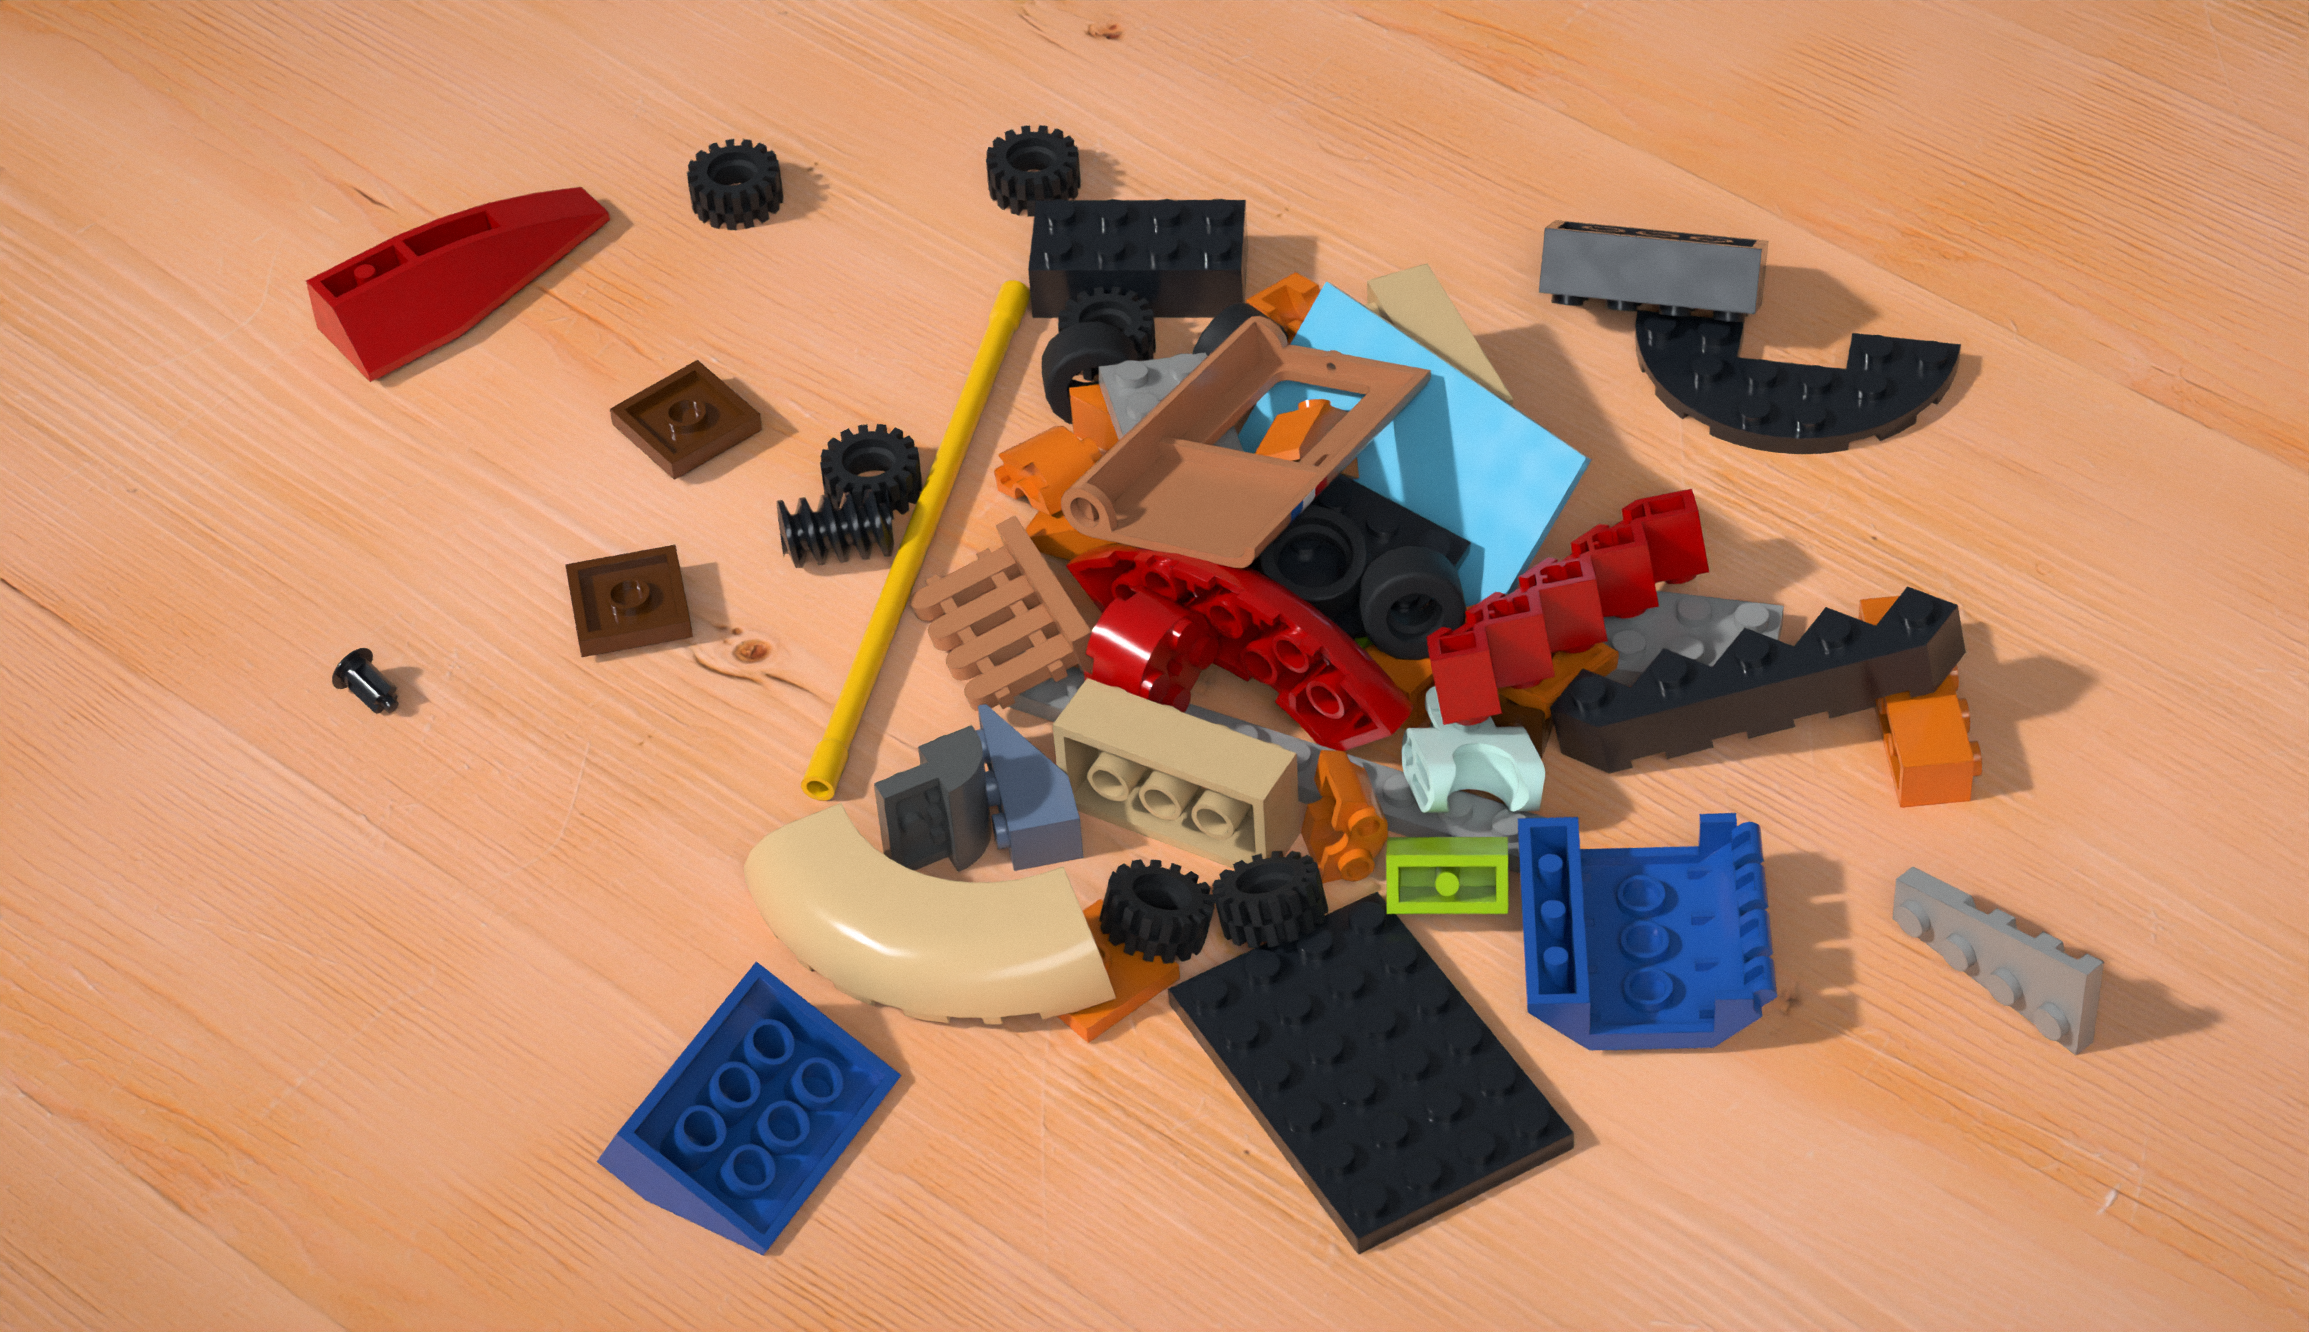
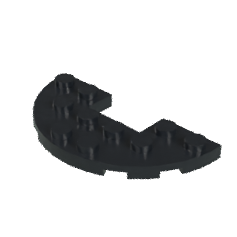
M1637 310L1635 328L1636 355L1642 373H1647L1655 385V395L1667 408L1681 419L1689 415L1697 421L1710 426L1709 435L1755 450L1786 454H1823L1846 451L1851 441L1874 435L1879 441H1882L1904 431L1916 423L1917 414L1931 403L1937 405L1945 396L1956 376L1961 352V344L1852 333L1846 369L1764 359L1740 358L1744 338V322L1721 321L1699 316H1670L1659 314L1658 312Z

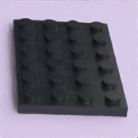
M1374 892L1325 915L1326 919L1322 924L1314 923L1316 930L1309 934L1301 931L1298 932V940L1289 943L1287 938L1279 939V946L1268 947V944L1265 943L1259 946V948L1250 950L1168 989L1169 1005L1358 1255L1574 1149V1132L1399 917L1396 914H1387V903L1378 892Z

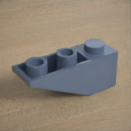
M987 704L979 705L980 729L975 731L982 743L984 764H987L988 767L985 775L989 807L997 805L999 810L998 814L991 815L997 849H1009L1014 871L1084 858L1080 817L1069 776Z

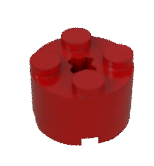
M1134 586L1130 588L1136 593L1127 601L1117 597L1109 604L1096 623L1088 641L1085 654L1094 659L1093 671L1090 674L1084 670V679L1089 678L1111 687H1119L1133 695L1161 705L1172 706L1185 713L1191 700L1190 691L1201 671L1207 669L1215 660L1219 649V641L1209 635L1208 622L1202 615L1145 586Z

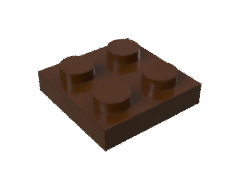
M699 360L692 362L610 408L612 425L674 480L762 430L760 413Z
M676 544L565 564L581 657L693 637Z

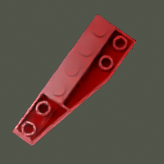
M582 187L536 192L489 202L441 217L396 235L306 280L317 329L369 382H372L462 336L610 220L609 212Z

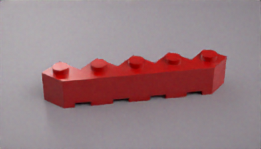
M1687 489L1633 501L1621 509L1623 520L1610 528L1609 525L1600 523L1570 543L1572 554L1558 562V559L1548 557L1518 577L1520 588L1508 596H1505V593L1494 592L1465 611L1467 623L1452 632L1451 628L1441 627L1427 636L1430 663L1443 725L1451 723L1466 726L1484 722L1492 715L1502 714L1498 688L1510 686L1514 689H1527L1540 684L1544 679L1554 678L1552 652L1581 653L1590 650L1595 644L1608 642L1604 617L1615 616L1621 619L1637 617L1647 609L1659 607L1655 583L1683 584L1693 580L1699 574L1709 573L1699 510L1693 490Z

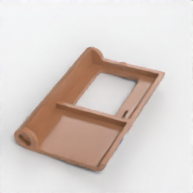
M1252 316L1245 320L1064 492L1061 498L1063 514L1073 528L1089 537L1154 551L1177 553L1233 568H1244L1250 565L1427 386L1431 379V370L1346 355L1336 350L1324 351L1288 344L1285 334L1275 322L1262 316ZM1291 380L1365 394L1299 462L1213 445L1280 381Z

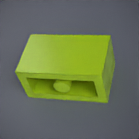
M1387 837V914H1508V837Z

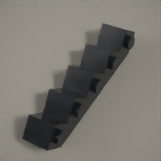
M1907 586L1876 626L1825 607L1795 646L1744 627L1713 667L1663 648L1632 687L1582 668L1550 707L1561 753L1610 774L1633 768L1631 763L1633 759L1665 752L1667 759L1714 748L1713 739L1745 731L1748 739L1794 728L1793 719L1828 711L1829 718H1834L1877 707L1875 699L1909 691L1911 698L1934 693L1966 653L1959 608L1954 603Z

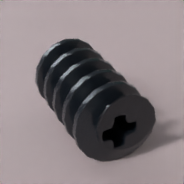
M865 489L861 506L856 505L850 491L843 492L839 509H835L828 494L820 496L818 509L815 512L812 511L805 497L798 498L795 514H790L783 500L776 501L783 557L785 554H789L796 568H803L807 551H811L818 565H825L829 548H833L840 562H848L852 545L856 546L862 560L870 559L873 543L875 542L878 543L884 557L892 556L894 538L887 489L883 503H879L872 489Z

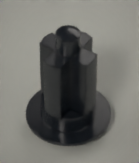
M359 648L346 655L333 672V686L337 689L349 687L376 714L381 713L383 709L388 713L395 711L399 705L396 701L398 696L395 694L397 687L372 664V651L368 648Z

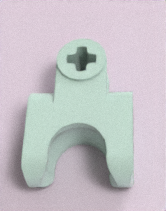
M1436 687L1430 688L1425 696V709L1431 719L1430 727L1407 728L1404 732L1401 750L1403 772L1421 812L1450 813V804L1447 797L1452 792L1465 789H1475L1491 793L1502 799L1509 811H1539L1545 779V768L1525 728L1496 727L1491 717L1475 725L1466 726L1457 723L1443 725Z

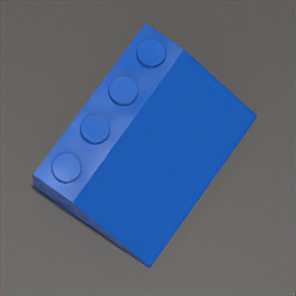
M756 961L618 1131L596 1162L646 1201L763 1256L902 1075Z

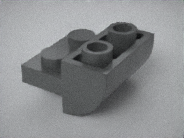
M972 725L918 746L919 766L896 773L889 778L874 783L883 853L889 859L915 871L949 857L956 870L960 872L975 863L986 851L991 840L992 827L982 743Z

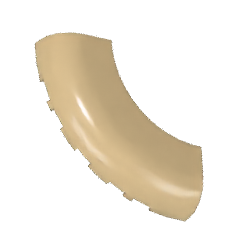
M842 803L786 824L766 835L750 851L744 864L747 887L760 915L777 939L780 938L796 955L798 962L809 971L814 969L823 977L833 981L836 989L866 1004L874 1006L876 1002L887 1006L900 1008L905 1016L925 1021L949 1023L951 1017L982 1018L984 1024H1003V1017L1040 1013L1041 1018L1046 1019L1077 1012L1116 998L1102 958L1064 867L1039 875L999 882H962L928 876L902 866L874 848L851 822Z

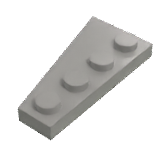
M1911 867L1896 879L1893 920L1899 924L1905 933L1911 937L1919 938L1942 955L1952 968L1966 973L1989 990L1999 1003L2013 1008L2036 1025L2042 1035L2052 1041H2057L2073 1054L2078 1055L2093 1043L2104 966L2103 961L2089 954H2085L2078 960L2064 953L2063 941L2045 932L2034 938L2017 929L2015 917L1997 908L1991 913L1986 914L1976 909L1971 895L1915 867Z

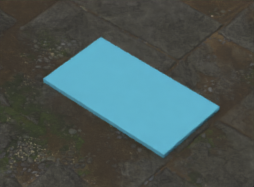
M1326 282L1293 338L1291 345L1324 351L1336 350L1346 355L1431 370V379L1427 386L1357 456L1359 478L1353 480L1471 542L1469 555L1457 571L1466 607L1481 602L1494 592L1505 593V595L1514 592L1519 584L1518 577L1527 571L1592 459L1332 283ZM1291 380L1280 381L1256 403L1241 429L1238 438L1243 451L1255 454L1276 416L1298 410V404L1302 401L1326 399L1331 401V406L1349 412L1365 394Z

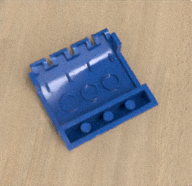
M1736 813L1700 814L1698 846L1580 849L1578 817L1518 818L1527 1012L1589 1051L1714 1048L1763 1017L1762 1006L1777 998L1774 961L1769 957L1773 954L1770 917L1769 913L1765 911L1768 908L1765 868L1761 865L1764 862L1761 828L1757 823L1744 822L1737 826Z

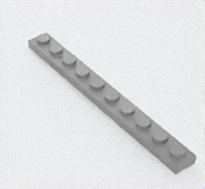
M1073 666L1066 670L1067 677L1057 682L1050 678L1013 697L1015 703L1009 707L1055 722L1084 683V675L1079 668ZM1189 703L1185 711L1186 714L1214 724L1225 725L1231 730L1267 743L1278 744L1284 749L1297 753L1299 802L1309 804L1323 797L1320 796L1314 781L1320 751L1337 750ZM1347 754L1350 762L1366 769L1388 821V831L1407 837H1508V870L1520 873L1518 818L1546 817L1527 811H1509L1505 804L1462 790L1452 792L1447 797L1450 804V813H1423L1405 778L1404 772Z

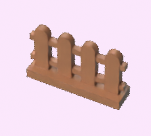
M1016 515L995 525L1004 544L1003 547L993 552L987 548L976 554L978 560L942 578L936 574L926 579L927 586L917 590L910 599L912 609L919 620H934L928 627V634L934 647L942 651L953 649L946 657V664L952 677L960 681L973 678L966 684L964 694L970 707L975 711H978L979 705L987 704L990 708L1000 704L1001 708L1005 709L1015 703L1013 697L1050 678L1057 682L1067 677L1066 670L1075 665L1079 667L1083 675L1084 670L1090 674L1093 671L1094 659L1085 655L1092 631Z

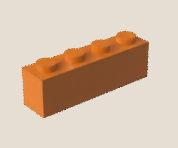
M1899 596L1860 599L1858 619L1876 626ZM1957 665L1934 693L1911 698L1909 691L1875 699L1877 707H1874L1900 808L1971 801L1973 777L1981 776L1982 756L1978 741H1969L1967 735L1970 732L1968 702L1966 698L1958 699L1956 695L1959 687Z

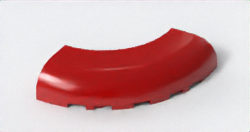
M1111 543L1090 549L1075 557L1066 565L1102 614L1117 597L1127 601L1136 594L1130 588L1142 585L1202 615L1208 622L1209 635L1219 641L1218 653L1213 664L1233 673L1246 682L1254 678L1263 684L1271 686L1280 694L1275 703L1288 713L1318 745L1337 751H1346L1391 736L1408 719L1414 708L1413 704L1392 678L1338 625L1283 585L1248 566L1233 568L1177 553L1154 551L1121 543Z

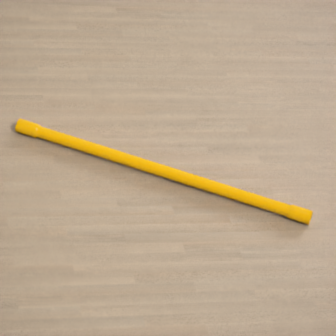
M1009 280L1001 285L989 315V325L823 738L816 745L801 782L803 792L812 799L827 801L833 798L849 758L848 751L1012 336L1018 330L1030 301V290L1022 282Z

